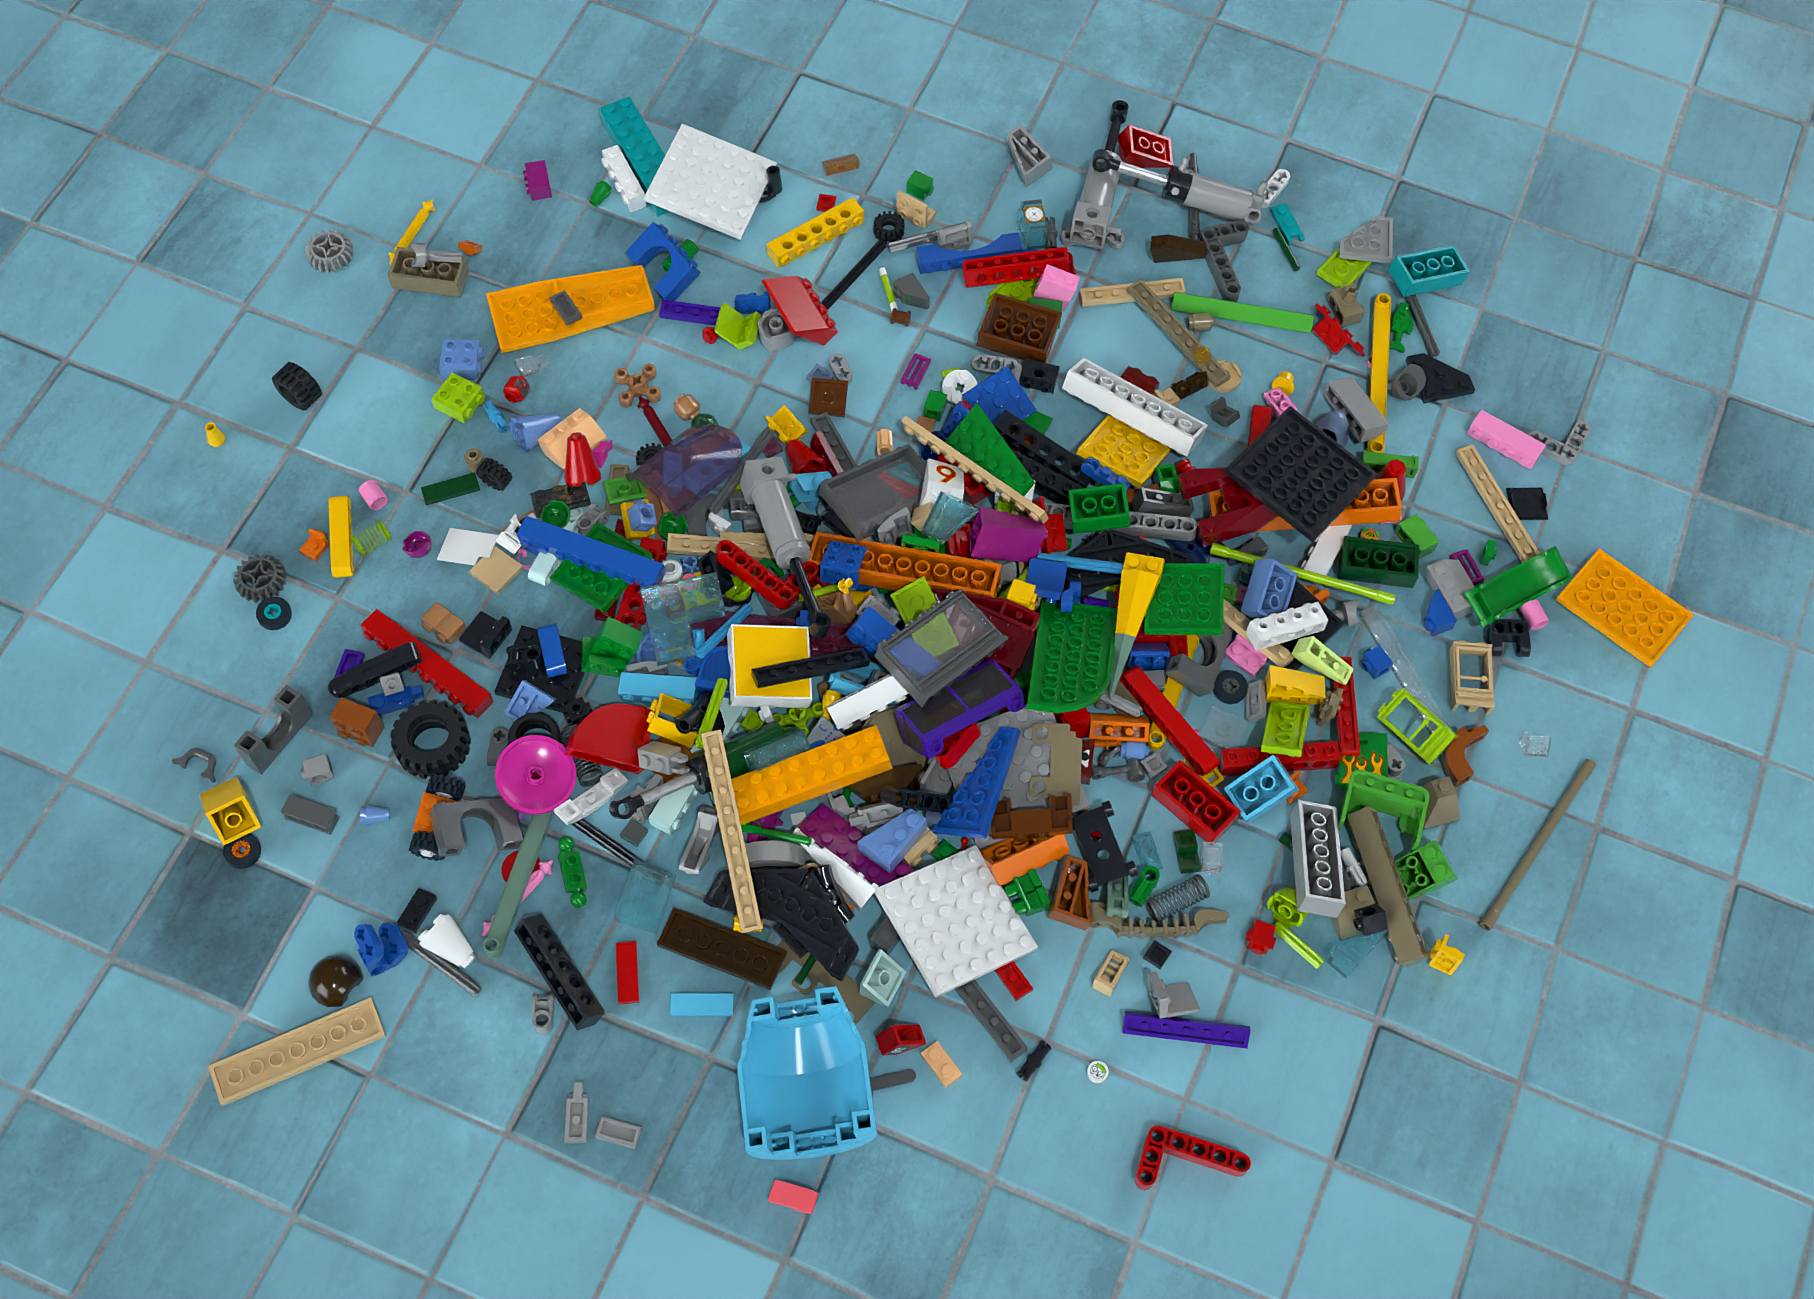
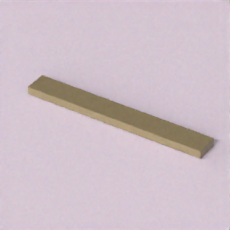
M1142 279L1127 287L1129 294L1201 372L1206 371L1207 379L1215 388L1230 380L1231 376Z

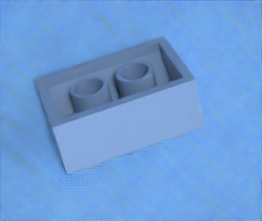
M1256 559L1240 612L1252 619H1261L1268 617L1272 613L1285 612L1288 608L1298 574L1274 559Z

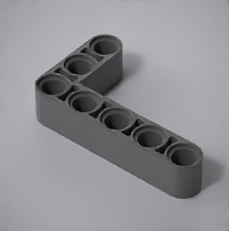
M1244 220L1206 227L1201 232L1200 241L1207 243L1205 260L1223 300L1237 302L1241 291L1239 281L1223 247L1239 244L1246 240L1249 224Z

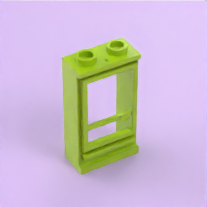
M1406 688L1397 689L1392 694L1390 703L1388 705L1385 703L1380 707L1377 718L1429 765H1432L1437 756L1443 753L1453 739H1457L1459 735ZM1405 698L1428 717L1423 720V724L1410 738L1387 719ZM1432 720L1438 728L1418 747L1412 739Z

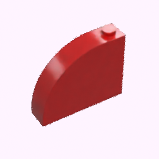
M611 704L594 710L574 728L567 741L564 755L638 775L644 770V768L639 767L638 749L650 741L651 732L647 731L649 723L646 720L652 710H648L644 706L630 704Z

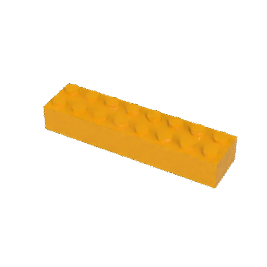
M875 725L731 779L741 825L893 768L878 727Z

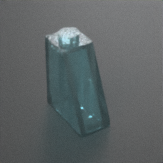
M941 491L921 532L926 537L936 538L937 541L944 544L974 517L979 509L972 503Z

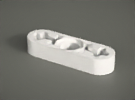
M1279 169L1269 179L1264 192L1268 197L1264 200L1261 208L1269 207L1286 187L1290 179V173L1287 170ZM1274 186L1277 190L1272 191L1268 187Z

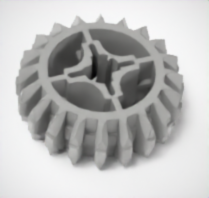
M331 229L328 232L323 230L321 234L316 232V236H311V241H307V246L305 247L306 259L309 265L321 273L325 270L328 274L332 270L336 273L337 269L343 270V266H348V262L352 261L353 245L348 236H345L343 232L339 233L338 230L333 232Z

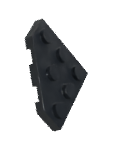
M1425 353L1406 357L1407 366L1416 364L1425 373L1426 383L1419 392L1423 404L1474 394L1475 388L1468 374Z

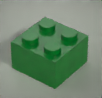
M608 617L596 632L589 652L595 656L626 660L627 665L637 652L644 632Z

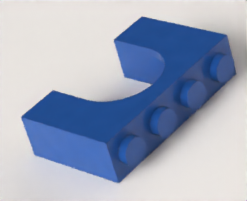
M652 222L625 253L634 264L642 265L645 268L658 253L668 250L671 255L670 269L654 287L664 299L675 301L701 272L697 269L698 264L693 259L687 257V251L677 245L678 241L672 235H668V229L663 224L658 225Z

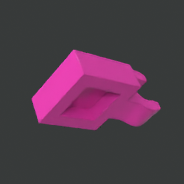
M612 440L609 443L601 441L598 447L593 450V455L600 468L604 465L608 458V452L612 449Z

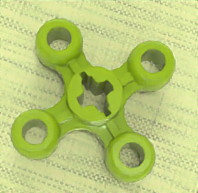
M817 702L812 708L808 709L790 708L789 714L786 715L780 713L773 714L774 720L782 727L793 724L795 727L800 728L803 732V739L800 743L805 744L806 739L810 735V730L806 726L809 723V719H820L822 717V702Z

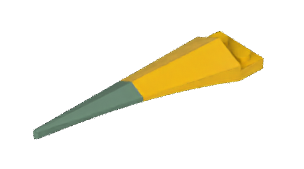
M1126 553L1121 574L1109 690L1110 700L1114 696L1142 621L1161 580L1165 563L1163 558Z

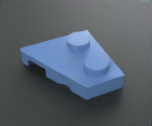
M522 680L504 714L516 721L521 716L540 712L554 703L556 699L528 681Z

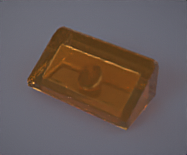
M855 154L822 161L827 176L859 168V159Z

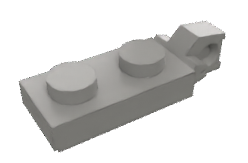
M880 802L857 809L858 812L849 814V821L851 826L862 824V827L867 826L869 828L888 823L904 813L905 810L904 808Z
M574 1082L573 1094H569L566 1101L565 1143H587L589 1099L588 1094H584L583 1082Z

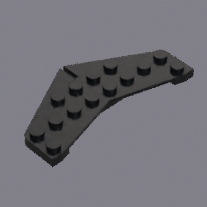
M1110 529L1112 545H1108L1107 532L1104 530L1070 555V557L1124 563L1126 553L1129 552L1163 558L1165 563H1191L1190 557L1186 553ZM1067 568L1064 591L1070 588V581H1080L1081 599L1115 583H1121V574Z
M750 869L760 918L782 923L832 977L842 982L858 954L859 947L815 872L811 871L804 886L801 887L810 869ZM722 870L715 878L703 902L711 907L737 913L729 870Z

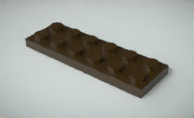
M673 908L657 942V947L768 990H772L787 955V951L676 908Z

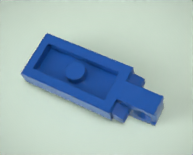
M421 685L416 687L405 686L404 691L385 696V693H381L367 699L370 709L377 711L378 716L410 707L411 704L415 703L416 699L424 697Z

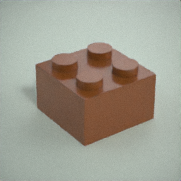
M342 697L330 715L333 726L338 732L337 734L344 739L351 738L361 746L368 745L373 747L384 729L377 711Z

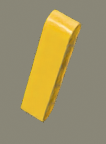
M349 495L329 497L333 578L353 576Z

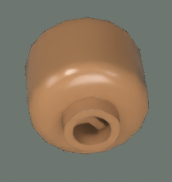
M690 394L680 395L673 403L675 405V413L684 421L690 419L693 421L700 415V403Z

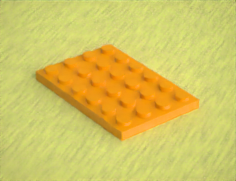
M1600 548L1556 598L1557 602L1650 668L1694 616L1690 611Z

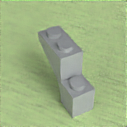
M703 805L699 810L696 825L681 859L679 870H683L690 875H698L709 861L713 838L719 832L720 827L716 808Z

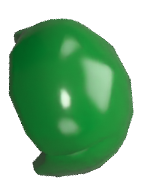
M552 500L550 504L544 506L541 519L543 522L564 528L569 523L570 511L563 501Z
M674 511L664 514L658 524L659 535L668 541V533L685 534L688 528L686 518L681 513Z

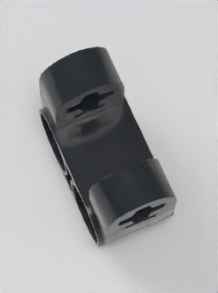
M1520 619L1495 620L1487 631V644H1492V656H1501L1502 642H1515L1517 656L1529 657L1531 643L1527 623Z

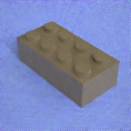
M397 247L388 273L392 288L461 298L469 272L465 256H462V263L427 260L425 268L411 267V263L416 257L415 251L410 248Z

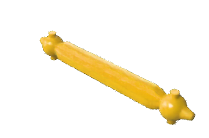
M434 200L422 202L423 208L419 210L395 246L394 252L388 253L390 265L392 264L397 247L408 248L428 218L429 212H434Z

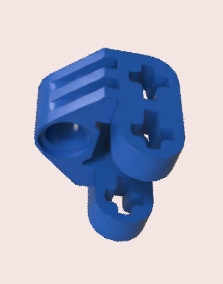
M396 923L381 924L379 927V937L371 924H360L355 928L354 937L360 947L358 952L371 976L379 975L399 965L406 957L408 945Z

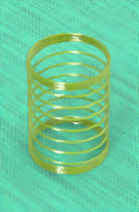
M381 520L375 522L385 539L392 540L390 533ZM372 524L374 530L377 532V534H378L379 537L381 538V536H380V534L378 533L377 529H376L375 526ZM369 527L370 531L372 532V534H373L374 537L376 538L374 532H373L372 529ZM365 528V531L367 532V534L369 535V537H370L371 540L373 541L371 535L369 534V532H368L367 529ZM361 530L362 534L364 535V537L366 538V540L369 542V540L367 539L366 535H365L364 532ZM358 533L359 537L361 538V540L363 541V543L365 544V546L367 547V550H368L369 547L366 545V543L364 542L363 538H362L361 535ZM356 535L352 536L353 544L364 557L367 551L362 547Z

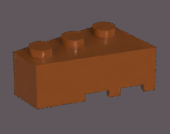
M1068 855L1062 862L1047 918L1082 930H1086L1092 924L1089 911L1087 861Z

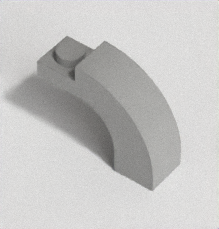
M757 841L745 844L750 869L760 866L798 869L805 865V850L800 845L783 841Z

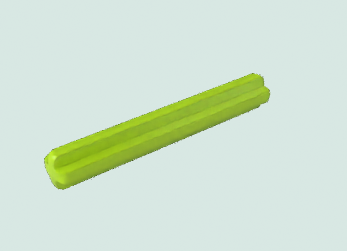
M717 679L695 741L697 748L704 749L701 733L712 731L728 685L726 679Z

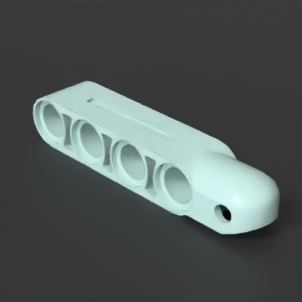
M569 506V523L563 529L578 533L576 522L584 512L579 506ZM539 552L529 570L528 579L548 586L551 582L549 577L560 566L562 560L556 558L553 554Z

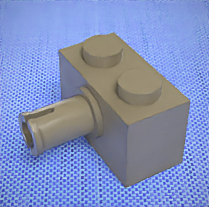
M1353 285L1332 289L1327 298L1333 314L1342 324L1341 328L1360 323L1364 314L1363 306L1359 304L1356 296L1358 289Z

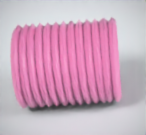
M368 480L360 486L359 493L370 509H381L388 502V497L375 480Z
M1538 600L1528 601L1519 609L1530 630L1540 629L1549 622Z

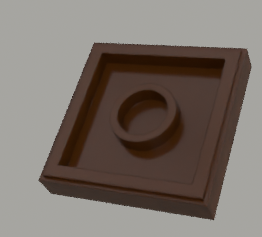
M812 378L809 414L820 415L827 412L829 416L845 417L848 381Z

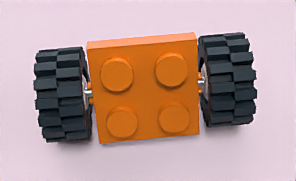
M434 774V776L430 777L412 829L415 833L413 834L409 851L415 854V856L435 861L445 859V857L439 856L429 813L434 804L445 801L451 803L462 800L465 784L461 780H456L457 778L455 777L450 778V776H444L443 774H440V776Z

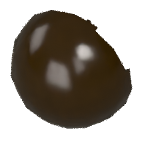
M343 955L327 956L318 961L312 968L309 975V990L312 997L319 1004L327 1007H341L346 1002L350 991L355 986H359L364 976L361 968L351 958Z

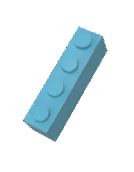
M621 672L617 693L624 703L633 704L634 702H639L644 705H651L653 699H657L660 693L694 705L699 697L695 687L697 677Z

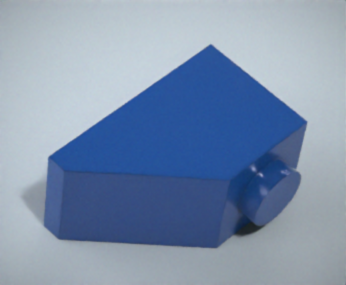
M1439 589L1435 591L1424 618V626L1427 631H1430L1432 636L1453 629L1457 621Z

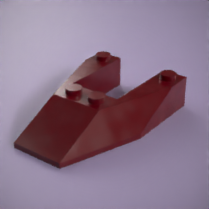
M1227 467L1197 468L1180 473L1178 476V486L1184 500L1220 489L1229 511L1198 521L1197 533L1203 547L1255 532L1279 516L1224 472Z

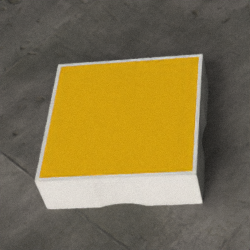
M731 624L727 633L728 660L731 669L729 679L730 706L759 707L771 705L785 708H808L812 701L811 678L757 688L751 675L754 668L810 658L808 627Z

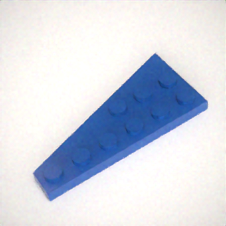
M999 728L988 744V750L983 758L980 757L976 762L977 767L973 773L968 774L953 796V802L948 810L945 809L941 814L942 819L937 825L934 824L931 831L934 834L986 839L1021 733L1018 728Z

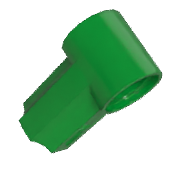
M1145 867L1128 894V900L1135 906L1142 907L1152 890L1157 886L1160 872L1156 867ZM1153 875L1155 879L1149 881L1145 878V876Z

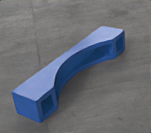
M1019 232L1002 234L989 245L970 251L948 250L934 244L918 246L916 248V259L920 274H929L938 271L963 269V260L1023 252Z

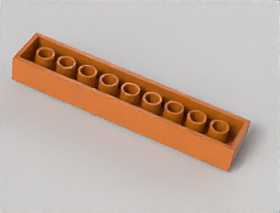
M1397 478L1374 479L1330 526L1400 521L1402 504ZM1220 491L1209 492L1210 517L1229 512ZM1278 516L1255 532L1295 528Z
M816 532L811 546V557L808 561H812L818 566L816 577L820 575V564L829 542L839 541L867 547L859 569V584L898 591L924 576L930 587L953 590L955 592L962 589V592L996 598L1001 580V564L867 540L857 542L855 538Z

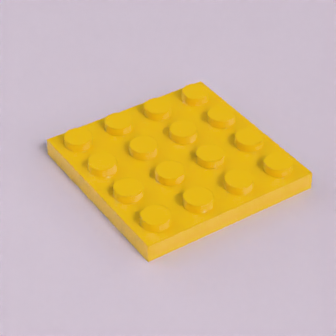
M1108 414L1078 448L1077 455L1084 459L1094 457V459L1099 461L1100 465L1110 468L1112 472L1125 477L1128 482L1140 489L1154 473L1155 467L1160 466L1169 455L1172 448L1162 445L1161 442L1147 437L1145 433L1131 428L1128 424L1116 420L1112 415Z

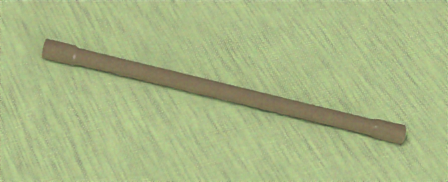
M1586 759L1583 762L1576 777L1492 907L1480 922V926L1487 931L1492 929L1502 909L1581 786L1594 770L1596 764L1592 760Z

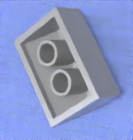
M1443 559L1427 566L1425 578L1434 593L1436 590H1440L1455 618L1458 620L1474 613L1468 599H1465L1463 593L1473 589L1475 586L1460 561Z

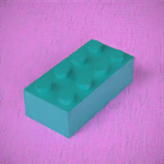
M1455 245L1396 256L1388 269L1404 297L1462 285L1470 273Z

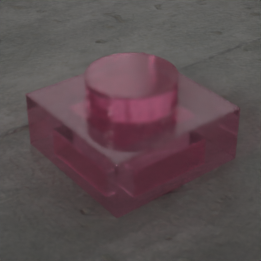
M773 436L762 452L766 458H771L781 453L783 447L777 438Z

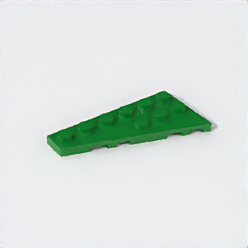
M976 403L945 443L1022 496H1025L1035 484L1034 480L978 403Z

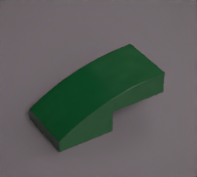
M1194 830L1174 832L1181 874L1201 872V864L1197 852L1198 844Z

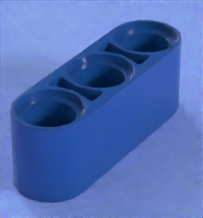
M556 623L538 627L537 630L548 678L568 674Z

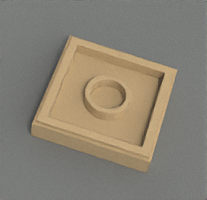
M494 546L490 557H483L469 573L498 595L523 570V566Z

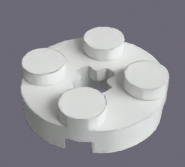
M954 370L945 377L941 391L944 394H948L947 402L956 405L959 401H965L962 394L978 384L975 377L969 371ZM957 384L964 386L963 392L955 390Z

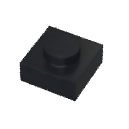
M1154 940L1143 959L1161 970L1172 951Z

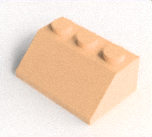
M581 408L574 411L537 439L544 455L564 470L567 438L572 433L580 432L582 435H585L591 450L596 448L601 441L604 442L608 439L594 419Z

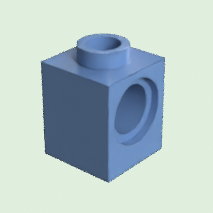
M639 501L628 509L632 531L648 532L657 525L653 504Z

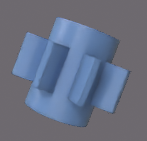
M688 555L685 558H681L683 575L700 571L697 563L698 556Z

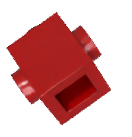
M1256 919L1253 928L1248 929L1246 934L1247 948L1259 955H1266L1269 948L1273 950L1276 938L1273 937L1276 926Z

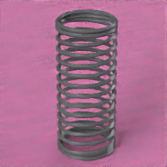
M578 724L568 726L560 733L565 748L569 739L567 736L572 732L568 733L565 737L563 735L567 731L574 729ZM573 759L574 761L578 760L575 765L579 764L576 766V777L581 786L588 787L600 782V778L604 774L599 764L591 762L581 766L589 761L580 762L583 759ZM593 765L592 767H590V768H588V769H584V768L587 767V766ZM597 774H600V776L593 780L583 781L584 779L592 778Z
M1197 874L1181 882V884H1177V886L1174 885L1173 888L1170 887L1169 890L1166 889L1165 892L1162 891L1161 894L1158 893L1157 896L1154 895L1146 899V909L1150 917L1156 923H1159L1161 919L1164 920L1165 917L1168 918L1169 915L1172 916L1173 913L1176 914L1181 909L1184 910L1200 902V900L1204 901V898H1209L1210 890L1204 878ZM1198 880L1204 887L1206 894L1201 889ZM1190 884L1193 886V888H1194V890H1195V892H1196V894H1197V896H1198V898H1199V901L1196 899L1195 894H1194V892L1192 891ZM1186 886L1189 888L1195 902L1191 899V896L1187 891ZM1183 889L1186 891V894L1190 899L1191 904L1188 902L1185 894L1183 893ZM1179 891L1182 893L1183 898H1184V900H1185L1186 903H1187V906L1184 904V902H1183V900H1182V898H1181V896H1180V894H1179ZM1175 893L1178 895V897H1179V899H1180V901H1181V903H1182V905H1183V908L1180 906V904H1179V902H1178V900H1177V898H1176V896H1175ZM1171 894H1172V896L1174 897V899H1175V901H1176V903H1177V905H1178V907H1179V910L1176 908V906H1175V904H1174V902H1173V900H1172V898H1171ZM1167 896H1168V898L1170 899V901H1171V903H1172V905H1173V907H1174V909H1175V912H1174L1173 909L1171 908V906H1170V904H1169V902H1168ZM1163 898H1164L1165 901L1167 902V905H1168V907L1170 908L1171 914H1170L1169 911L1167 910V907H1166V905L1164 904ZM1159 900H1160L1161 903L1163 904V906H1164V908H1165V910H1166L1167 916L1165 915V913H1164V911H1163V909H1162V907H1161V905H1160V903H1159ZM1155 902H1156L1157 905L1159 906V908H1160V910H1161V912H1162V914H1163V917L1160 915V912H1159V910H1158V908H1157Z

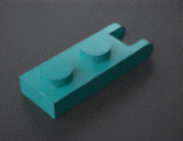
M1287 203L1270 208V213L1288 245L1292 244L1291 238L1298 237L1300 242L1305 240Z

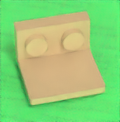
M900 190L898 191L897 215L900 214L903 219L926 229L936 217V211Z

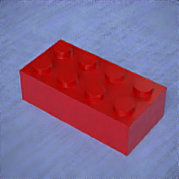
M1181 760L1154 786L1151 794L1211 847L1237 821L1241 812Z

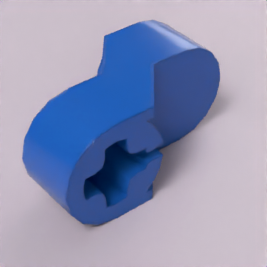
M1070 581V588L1062 592L1061 612H1072V605L1080 601V581Z

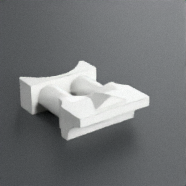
M516 514L509 520L511 524L508 528L501 532L495 540L513 555L521 547L517 535H513L516 528L521 526Z

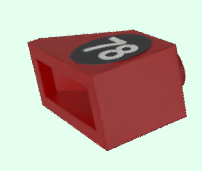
M892 1025L875 1036L882 1056L897 1055L927 1044L920 1025Z

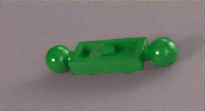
M565 836L558 842V847L563 852L558 855L565 892H573L570 898L572 906L581 908L587 902L586 895L582 893V891H586L587 884L579 851L572 852L574 841L571 837Z

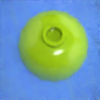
M1294 887L1278 889L1269 898L1267 903L1268 910L1271 909L1274 913L1272 915L1274 920L1277 922L1281 921L1288 928L1293 926L1300 927L1309 914L1297 911L1296 888Z

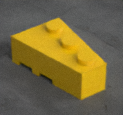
M1273 665L1269 666L1264 679L1266 682V703H1271V700L1304 705H1321L1326 697L1325 676Z

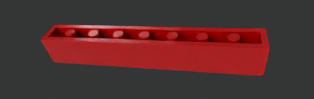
M378 609L361 624L363 636L369 641H375L376 645L384 652L405 643L414 642L422 662L416 667L409 669V671L419 674V678L426 684L431 683L439 694L442 695L444 693L447 695L451 703L454 705L459 704L463 707L462 710L467 715H473L478 719L492 705L493 699L488 691Z

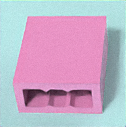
M1047 264L1037 283L1033 298L1063 301L1062 310L1065 311L1076 291L1080 277Z

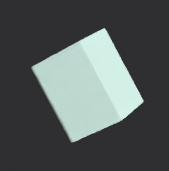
M878 949L860 984L859 994L885 1007H889L906 971L884 951Z

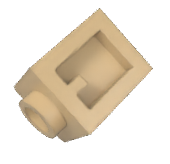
M1171 387L1162 392L1155 390L1153 393L1154 396L1172 406L1180 404V398Z

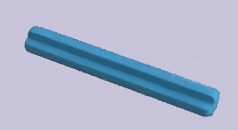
M747 603L742 606L695 651L696 656L703 659L727 636L731 624H740L753 611V608Z

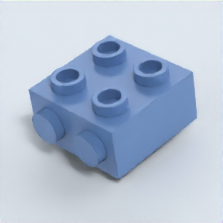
M443 339L439 371L443 380H446L451 373H455L467 380H478L479 373H482V362L480 360L484 357V348L480 346L479 340Z

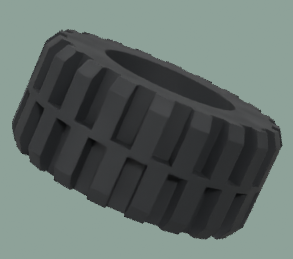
M430 700L429 703L424 701L418 702L419 705L415 707L411 705L406 713L403 711L399 715L400 720H395L393 724L394 729L391 730V746L398 762H400L404 770H408L409 774L413 776L418 774L422 779H427V776L431 777L434 774L447 776L449 771H456L459 768L458 764H463L466 760L465 755L469 754V745L471 744L469 731L462 715L453 706L448 707V704L445 702L437 704L436 700ZM441 728L449 732L445 743L434 751L422 752L413 748L415 739L427 729Z

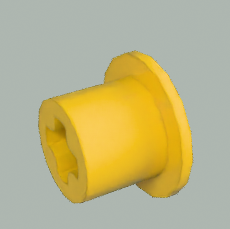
M1287 371L1281 372L1273 380L1272 389L1280 387L1286 396L1291 395L1295 389L1293 383L1294 376Z

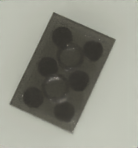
M585 482L581 483L582 486L557 485L550 489L537 490L534 493H530L536 518L541 517L544 506L550 504L552 500L563 501L569 510L591 505Z

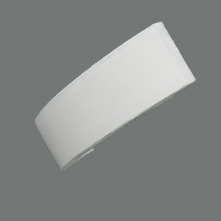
M614 768L602 776L600 782L573 801L568 799L555 808L554 812L566 825L577 822L612 799L626 786L629 780L618 769Z

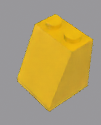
M237 776L200 794L205 814L223 846L261 828L248 795Z

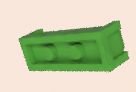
M1364 450L1363 458H1360V461L1376 473L1391 460H1400L1406 466L1407 478H1414L1419 466V456L1414 457V455L1411 457Z

